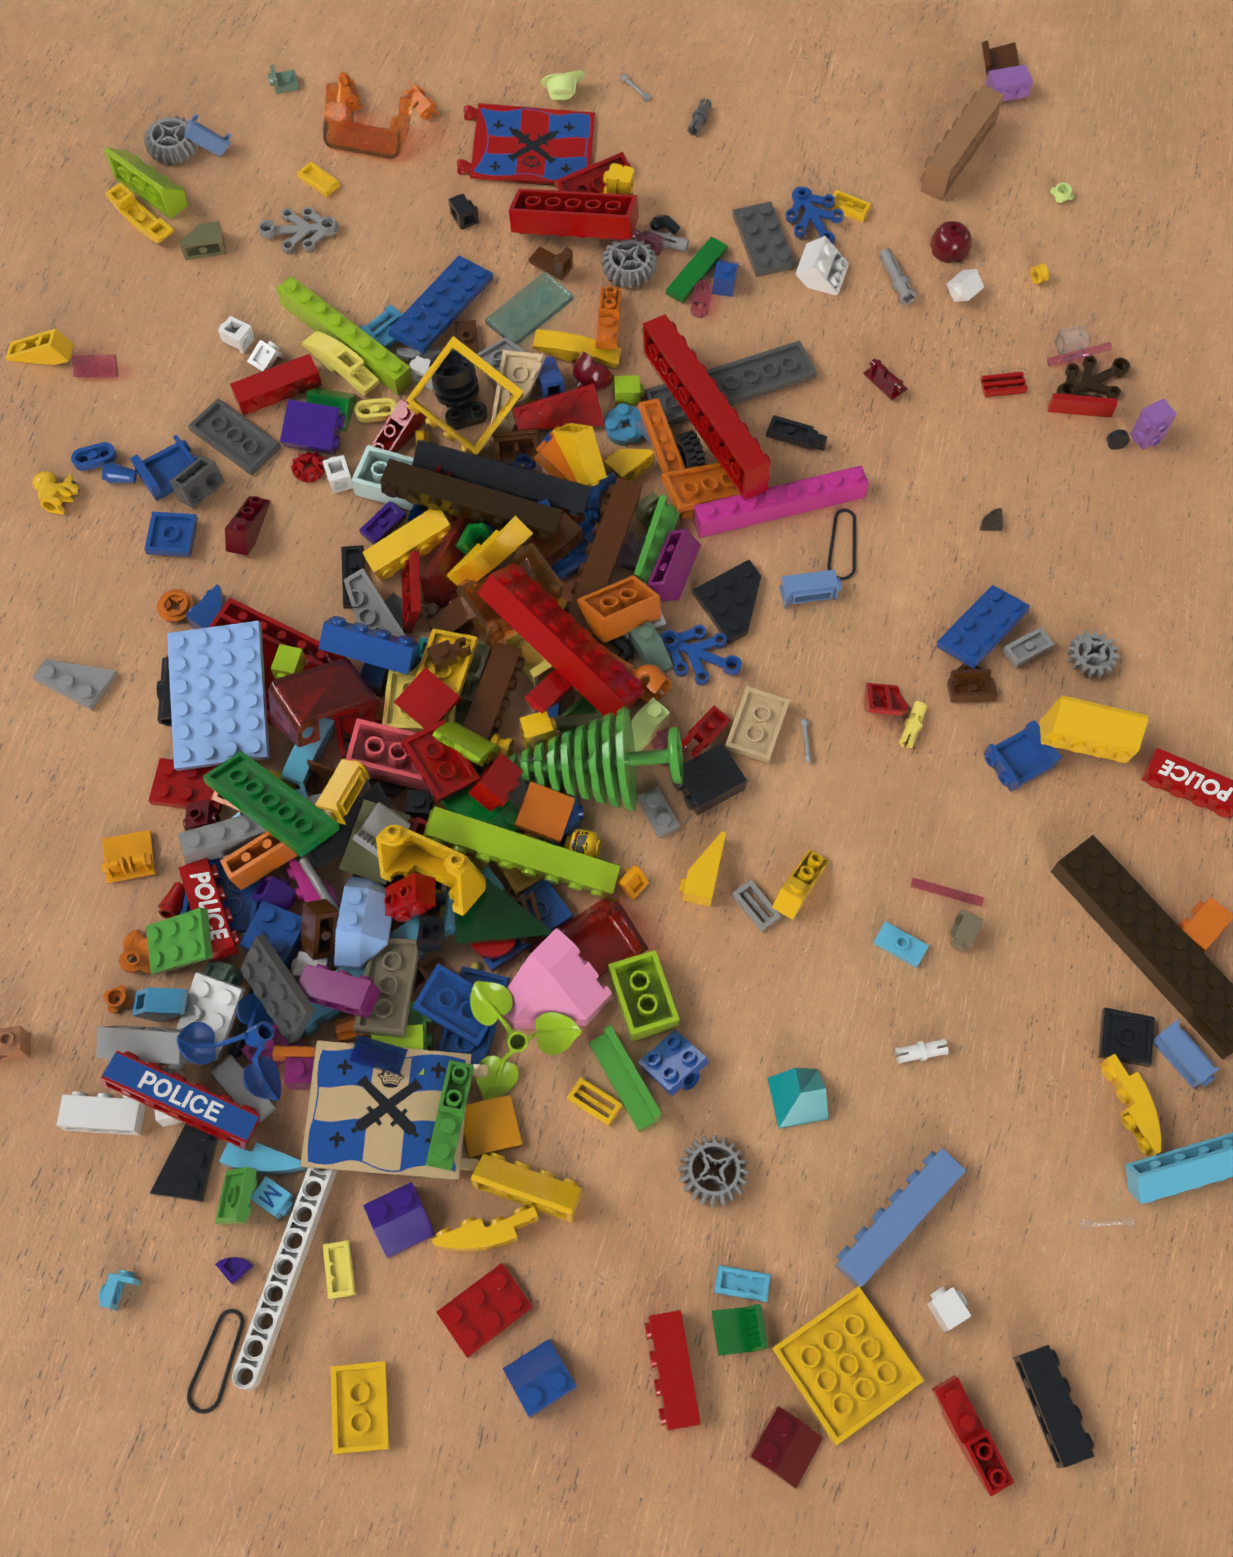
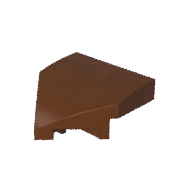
M965 663L957 670H952L950 679L947 682L951 703L997 701L998 693L994 679L991 677L992 670L982 669L979 666L973 669Z

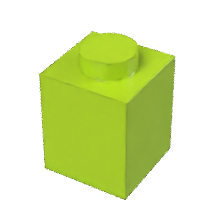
M640 375L614 376L615 406L621 403H625L628 406H638L640 397H644V384H640Z
M279 644L271 667L274 678L283 684H298L306 661L303 650Z

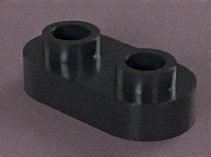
M479 401L450 408L445 415L446 424L454 430L481 424L488 417L486 405Z

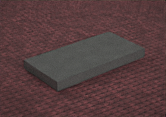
M220 399L213 402L188 425L191 432L251 476L281 449V444Z

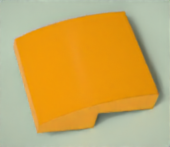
M511 1095L466 1105L463 1138L469 1159L482 1157L483 1154L490 1155L491 1152L495 1153L522 1146Z

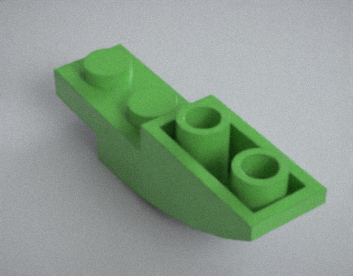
M449 1060L426 1166L452 1171L475 1065Z

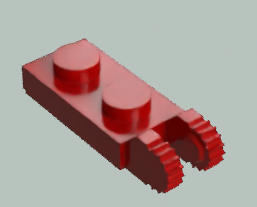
M714 705L691 728L688 735L682 741V747L687 746L691 739L694 738L699 743L691 753L695 758L703 748H706L731 720Z

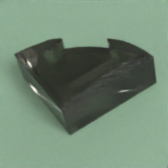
M1002 508L993 509L982 519L980 530L1002 531Z

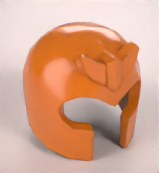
M646 664L637 670H631V674L638 678L647 689L639 699L644 704H647L652 698H655L657 701L666 695L672 685L671 679L658 666L653 664Z

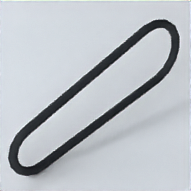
M840 509L834 516L827 569L831 570L830 565L837 517L842 512H848L853 517L852 572L845 577L836 576L841 580H847L854 575L856 570V516L849 509Z
M236 1309L225 1310L219 1316L188 1388V1405L197 1413L205 1414L213 1411L222 1399L244 1325L243 1315ZM235 1313L240 1319V1325L218 1398L210 1408L199 1409L192 1403V1389L223 1317L226 1314Z

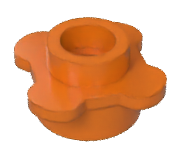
M119 985L104 993L103 999L108 1004L107 1010L111 1014L117 1013L119 1009L131 1006L132 1000L128 998L126 986Z

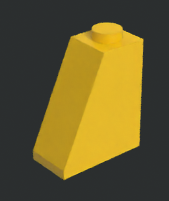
M569 423L553 430V435L578 483L595 486L600 483L599 480L607 477L593 426Z

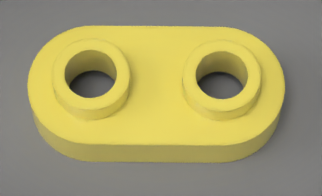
M391 398L362 400L355 405L354 411L356 418L363 423L387 421L397 403Z

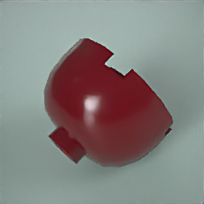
M957 221L944 222L936 228L931 238V252L934 257L942 262L951 263V261L958 260L957 263L967 258L970 252L972 236L964 224Z
M582 351L577 357L572 370L573 376L577 380L576 386L581 387L593 383L596 393L605 390L614 380V375L601 363L598 364L594 361L592 356Z

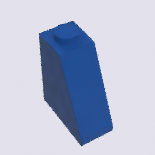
M553 356L545 358L536 379L541 399L565 392L564 380Z

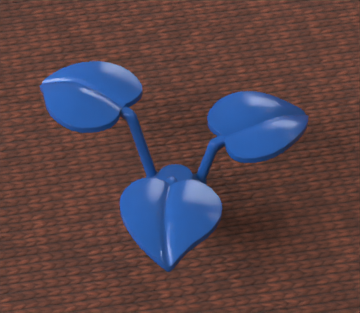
M254 992L245 996L237 1006L238 1019L242 1023L248 1024V1030L245 1033L220 1042H214L215 1033L208 1024L193 1022L185 1026L177 1035L176 1041L180 1052L186 1059L199 1065L208 1064L216 1058L214 1047L224 1046L242 1039L245 1040L248 1046L257 1047L258 1049L252 1057L253 1064L247 1065L243 1071L244 1085L256 1097L271 1101L280 1100L281 1081L276 1064L266 1056L258 1059L262 1050L266 1049L264 1043L270 1041L274 1036L272 1026L275 1022L267 1014L265 1007Z

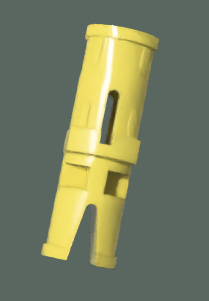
M914 702L909 718H906L904 722L905 729L899 740L901 746L904 747L906 740L909 739L906 748H913L917 733L923 727L922 721L928 708L925 703Z

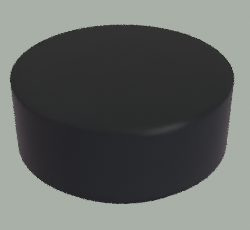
M1119 429L1111 432L1107 436L1106 441L1110 449L1117 450L1127 446L1130 438L1126 430Z

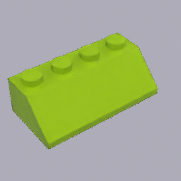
M109 147L104 149L115 180L121 182L165 216L172 219L188 206L184 189L172 183L167 176H162L153 166L145 164L139 156H134L127 150Z

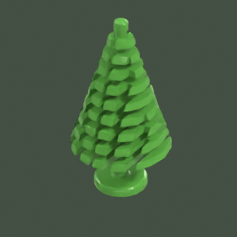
M626 706L617 711L616 719L611 712L603 717L602 725L600 719L597 718L590 722L589 730L586 729L584 724L577 727L575 737L571 730L563 733L561 738L562 744H559L557 736L549 739L547 756L545 744L542 742L535 745V761H533L530 748L522 751L520 762H518L516 754L508 757L509 760L523 771L522 779L526 785H529L530 781L534 782L535 773L537 784L548 788L550 780L552 790L562 793L564 782L566 792L570 796L576 797L579 788L581 798L591 801L593 791L596 802L606 804L608 796L611 806L620 808L622 799L626 810L634 812L637 804L636 766L667 763L670 766L672 781L676 784H683L684 780L683 752L679 727L675 726L669 729L667 749L635 751L632 723Z

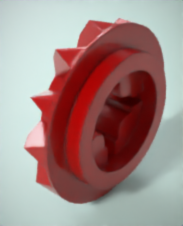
M308 450L305 454L299 453L298 457L293 459L291 466L294 477L302 482L319 480L325 474L324 458L317 452L310 453ZM310 462H312L313 467L309 466L307 469H305L304 464L308 465Z

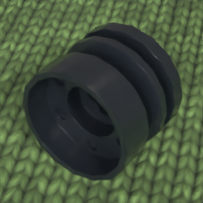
M451 350L431 378L437 401L444 406L460 407L474 401L478 397L480 389L475 365L457 351ZM439 354L436 355V356L430 361L429 368H430L431 365L434 363V361H435L436 358L439 356Z

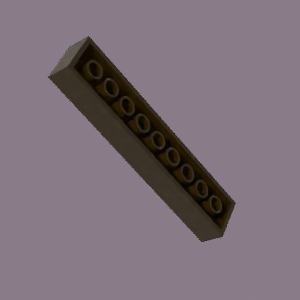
M1094 835L1090 836L1058 861L1051 870V873L1222 1060L1233 1053V984Z

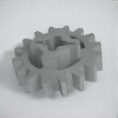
M1086 630L1083 636L1077 634L1075 639H1072L1067 654L1070 655L1068 662H1074L1073 670L1078 668L1081 670L1079 675L1082 676L1084 673H1088V678L1091 679L1093 674H1096L1099 679L1103 673L1108 675L1116 666V661L1119 658V655L1116 654L1118 646H1111L1114 640H1106L1105 633L1098 636V632L1095 630L1090 635L1088 630Z

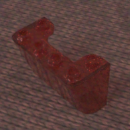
M341 658L278 678L269 686L271 722L298 747L320 741L319 719L358 706L360 719L371 722L383 719L382 703L353 663L347 658ZM366 712H370L372 716L367 717ZM308 727H312V734L307 738H303V731Z

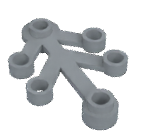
M311 207L302 209L303 219L296 215L291 208L282 210L283 220L285 222H293L295 225L275 226L270 220H264L258 225L260 235L267 240L279 234H294L289 240H285L282 243L285 254L294 253L297 243L309 233L316 232L311 238L305 239L302 242L303 250L306 253H312L316 249L315 244L324 236L335 235L339 230L338 222L333 217L326 216L322 218ZM306 221H314L316 224H309Z

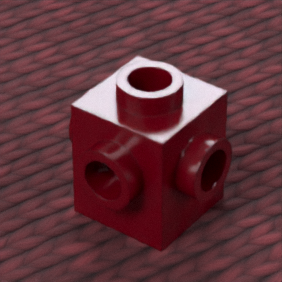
M209 799L186 804V816L183 819L185 831L221 821L219 811Z

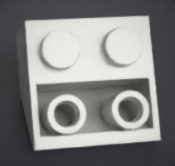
M824 236L806 244L795 275L807 288L838 295L849 262Z

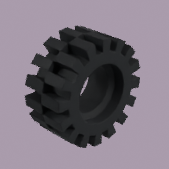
M694 430L675 436V442L685 468L706 465L705 453L702 450L703 446L700 444V439L697 438Z

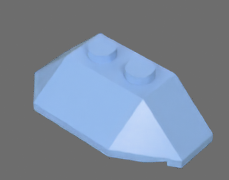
M350 877L344 886L336 927L335 967L361 969L368 960L388 945L392 917L385 916V888L379 882L368 878Z

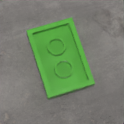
M198 908L146 926L151 974L159 975L213 958L207 908Z

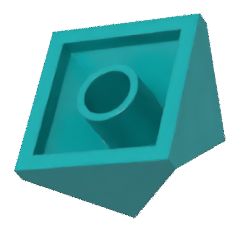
M793 1068L767 1079L778 1129L829 1119L826 1087L817 1069Z

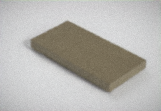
M389 937L388 945L366 962L364 976L373 979L374 984L381 992L369 1019L356 1015L355 1033L406 1037L421 950H417V940Z

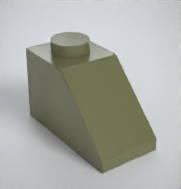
M220 221L198 224L180 242L185 260L226 254Z

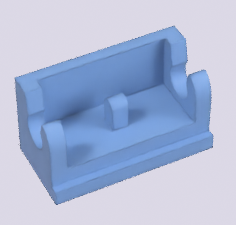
M194 114L187 123L184 137L221 157L230 146L231 141L229 139L232 135L229 133L224 137L218 135L196 122L199 116Z

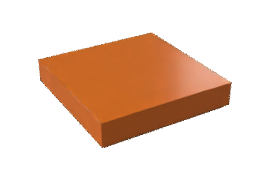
M530 781L514 827L559 844L575 798Z

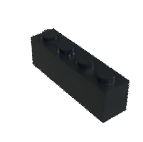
M1046 1345L1013 1357L1056 1467L1065 1468L1095 1457L1092 1451L1094 1449L1093 1440L1088 1432L1085 1433L1080 1422L1083 1421L1081 1411L1076 1404L1073 1405L1069 1395L1071 1387L1068 1380L1062 1377L1059 1371L1060 1361L1055 1350H1051L1050 1346Z

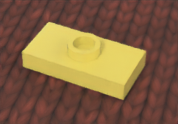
M350 1240L323 1244L328 1299L333 1300L356 1295Z

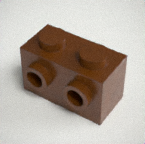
M327 899L303 902L300 947L312 960L335 956V937L339 911Z

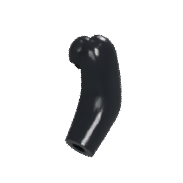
M623 636L608 641L620 651L617 656L627 662L629 659H633L634 651Z

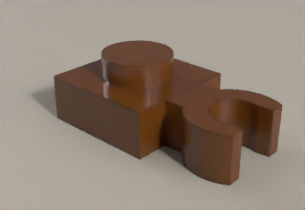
M461 637L452 645L449 640L428 647L427 654L437 671L458 663V656H469L471 648L470 646L461 648L467 645L466 638Z

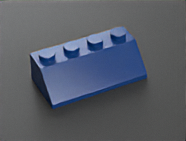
M339 616L330 617L323 623L318 649L406 675L420 664V643L414 642L411 637H397L391 635L390 631L384 629L373 630L364 623L346 622L345 618Z

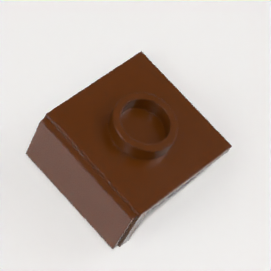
M988 41L982 42L987 76L988 72L992 70L1019 66L1015 42L994 48H989Z
M308 759L307 764L312 777L306 790L317 795L323 792L336 769L330 765L320 764Z

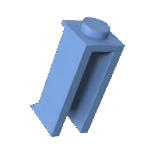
M835 569L782 576L783 585H780L784 609L790 603L798 604L832 599L833 597L834 600H837L838 592L842 589L841 579L836 577Z
M1179 1019L1153 1039V1044L1192 1089L1199 1084L1205 1087L1215 1079L1213 1073L1219 1067L1214 1068L1211 1060L1182 1028H1179Z

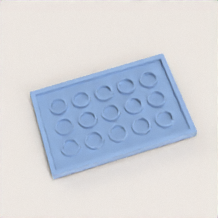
M259 621L167 633L174 769L180 771L218 766L239 751H242L254 761L270 759L261 623Z

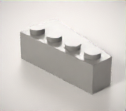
M123 1025L101 1026L97 1028L96 1058H105L107 1063L111 1061L117 1050L122 1053L125 1051L132 1052L142 1062H153L161 1067L164 1066V1063L169 1064L168 1068L182 1069L185 1067V1064L192 1063L183 1056L177 1045V1035L183 1028H146V1026Z

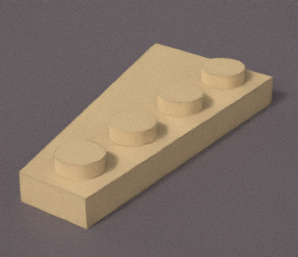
M503 350L499 372L524 391L513 407L527 403L546 358L544 354ZM497 384L491 422L511 396L499 384ZM511 409L493 433L515 431L516 425Z

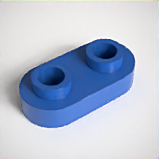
M102 442L75 450L71 455V461L77 470L87 471L102 467L104 463L114 462L117 453L112 444Z

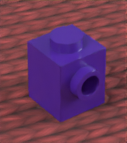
M262 877L251 899L260 904L262 901L288 910L294 902L293 897L296 890L289 887L290 883L285 879Z

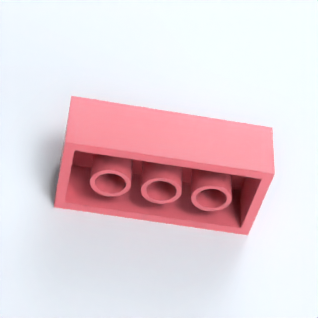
M357 718L346 760H357L364 764L369 777L372 779L429 791L401 745V740L415 734V732Z

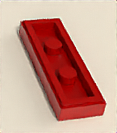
M1053 393L1048 404V412L1112 418L1117 407V399Z

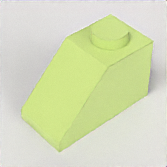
M652 698L642 707L631 721L635 751H641L669 725L670 712L655 698Z

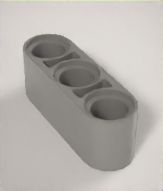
M229 1055L210 1072L237 1105L242 1107L243 1105H249L258 1111L257 1114H260L261 1123L276 1108L268 1099L256 1097L246 1089L243 1082L244 1070L232 1055Z

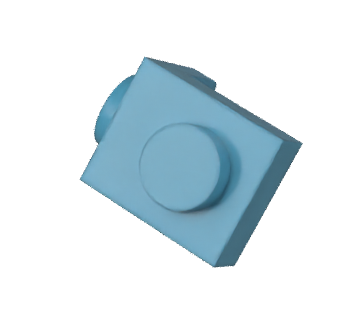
M119 1270L118 1275L109 1273L106 1284L102 1285L99 1292V1306L117 1311L124 1285L140 1286L141 1281L134 1278L135 1273Z

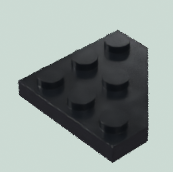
M750 560L693 589L692 594L719 632L727 637L728 644L746 636L749 631L761 581L760 573Z

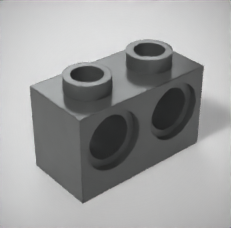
M203 455L169 481L179 501L191 508L199 505L206 497L225 483L216 463Z

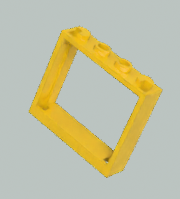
M453 336L406 401L409 403L407 408L417 415L419 412L427 417L425 421L433 428H436L437 425L444 430L443 435L452 442L455 439L462 444L460 448L463 451L477 455L524 391ZM452 348L511 394L475 445L415 400Z

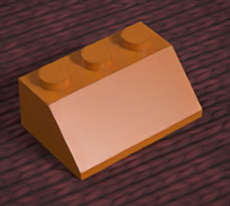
M635 575L577 599L591 632L603 643L629 633L648 621L651 623L661 618L660 595Z

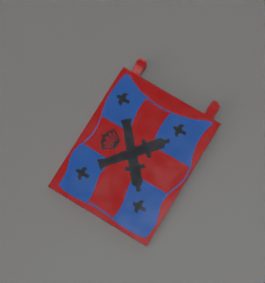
M478 103V109L471 105L464 106V119L467 121L476 119L471 163L464 159L457 161V173L460 175L470 173L471 179L555 185L554 183L557 179L591 165L595 112Z

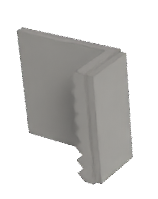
M378 802L361 829L354 835L353 840L378 857L376 836L387 826L399 825L409 829L411 823L381 802Z

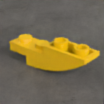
M1113 1054L1100 1063L1102 1067L1101 1072L1105 1079L1113 1084L1119 1101L1127 1106V1109L1120 1113L1122 1123L1137 1139L1136 1143L1139 1150L1148 1157L1155 1156L1161 1152V1132L1152 1097L1139 1072L1129 1076L1116 1054Z
M528 1205L514 1210V1215L504 1219V1216H500L489 1221L490 1226L488 1227L484 1226L481 1218L476 1220L475 1217H471L462 1221L459 1228L451 1230L449 1227L437 1232V1237L431 1240L435 1248L447 1251L477 1252L491 1250L519 1241L515 1230L538 1221L539 1217L534 1206L529 1208Z

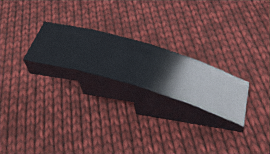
M436 880V906L426 910L424 914H419L420 925L416 942L417 950L442 951L450 887Z

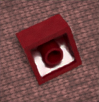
M776 1406L748 1458L796 1489L823 1437L783 1408Z

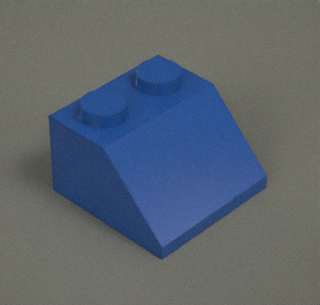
M550 1339L502 1368L529 1418L577 1388Z

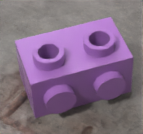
M1025 64L989 71L985 86L1004 94L1003 101L1029 97L1033 79Z
M1164 398L1142 409L1130 433L1133 441L1142 450L1149 446L1154 447L1164 439L1177 415Z

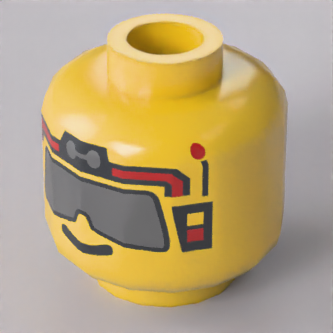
M576 829L571 836H567L565 848L598 858L602 840L598 838L597 833L594 831Z

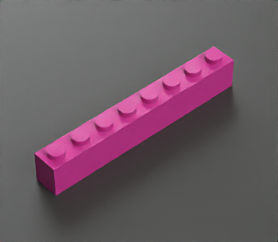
M862 465L769 487L768 491L744 500L741 495H736L695 505L693 522L699 538L865 498L869 482Z

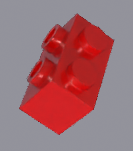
M500 753L487 766L468 794L490 812L497 806L501 808L510 798L508 792L512 793L520 784L518 778L523 771L504 754Z
M413 873L385 887V916L393 917L399 922H406L410 918L424 914L426 910L435 907V878Z

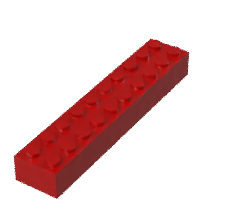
M666 314L643 323L644 355L742 498L747 500L768 491V482L770 480L769 468L771 466L770 457L767 453H763L758 440L751 436L746 423H742L739 419L736 409L730 406L726 395L720 392L715 379L710 378L705 365L698 361L695 351L689 348L685 337L677 331L675 323L670 321Z

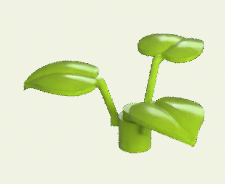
M476 981L470 994V1005L474 1017L486 1026L493 1025L499 1019L508 1032L506 1042L510 1048L502 1060L496 1055H490L479 1062V1064L488 1066L486 1077H476L483 1100L502 1097L514 1087L518 1080V1067L514 1063L506 1061L514 1052L524 1051L528 1046V1041L537 1037V1046L542 1052L548 1055H557L567 1050L581 1034L579 1026L572 1019L561 1013L546 1012L535 1020L537 1032L526 1036L522 1030H512L502 1016L509 1013L512 1008L513 999L509 990L498 983Z

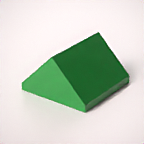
M313 388L307 391L306 402L338 407L345 416V425L340 430L347 432L357 400V394L323 388Z

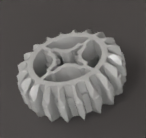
M177 115L174 118L168 116V118L163 119L161 117L160 121L154 120V125H148L149 129L145 130L144 143L147 152L153 160H157L158 163L164 162L166 166L169 163L175 166L176 162L183 163V160H190V156H195L198 144L184 137L188 123L185 117L181 119Z
M637 237L634 240L612 241V244L607 245L606 251L603 252L604 276H607L608 281H613L614 286L620 284L621 288L628 286L631 289L635 285L639 288L640 283L646 285L647 280H651L656 272L657 259L654 250H651L650 244L645 245L644 240L639 242Z
M713 1135L712 1143H709L708 1138L703 1136L702 1146L697 1140H694L692 1144L695 1151L690 1147H686L685 1152L689 1157L681 1156L680 1161L687 1166H679L678 1172L686 1173L679 1180L680 1183L689 1182L684 1187V1191L694 1190L691 1195L692 1200H695L698 1195L702 1196L700 1205H704L706 1199H710V1207H715L716 1199H719L720 1205L725 1206V1197L730 1202H734L735 1196L732 1192L741 1195L743 1191L738 1185H747V1180L741 1176H748L749 1170L742 1169L741 1167L747 1165L748 1161L747 1159H738L743 1155V1151L738 1150L734 1153L735 1142H732L728 1147L725 1145L727 1142L726 1137L722 1138L721 1143H717V1135ZM716 1151L727 1157L716 1160L706 1152ZM699 1156L702 1160L701 1163L704 1171L697 1178H694L692 1165ZM733 1164L735 1177L732 1184L728 1186L723 1171ZM710 1166H713V1168L721 1166L717 1174L718 1176L714 1177V1173L712 1176L709 1174L706 1176ZM712 1182L721 1191H709L700 1185Z

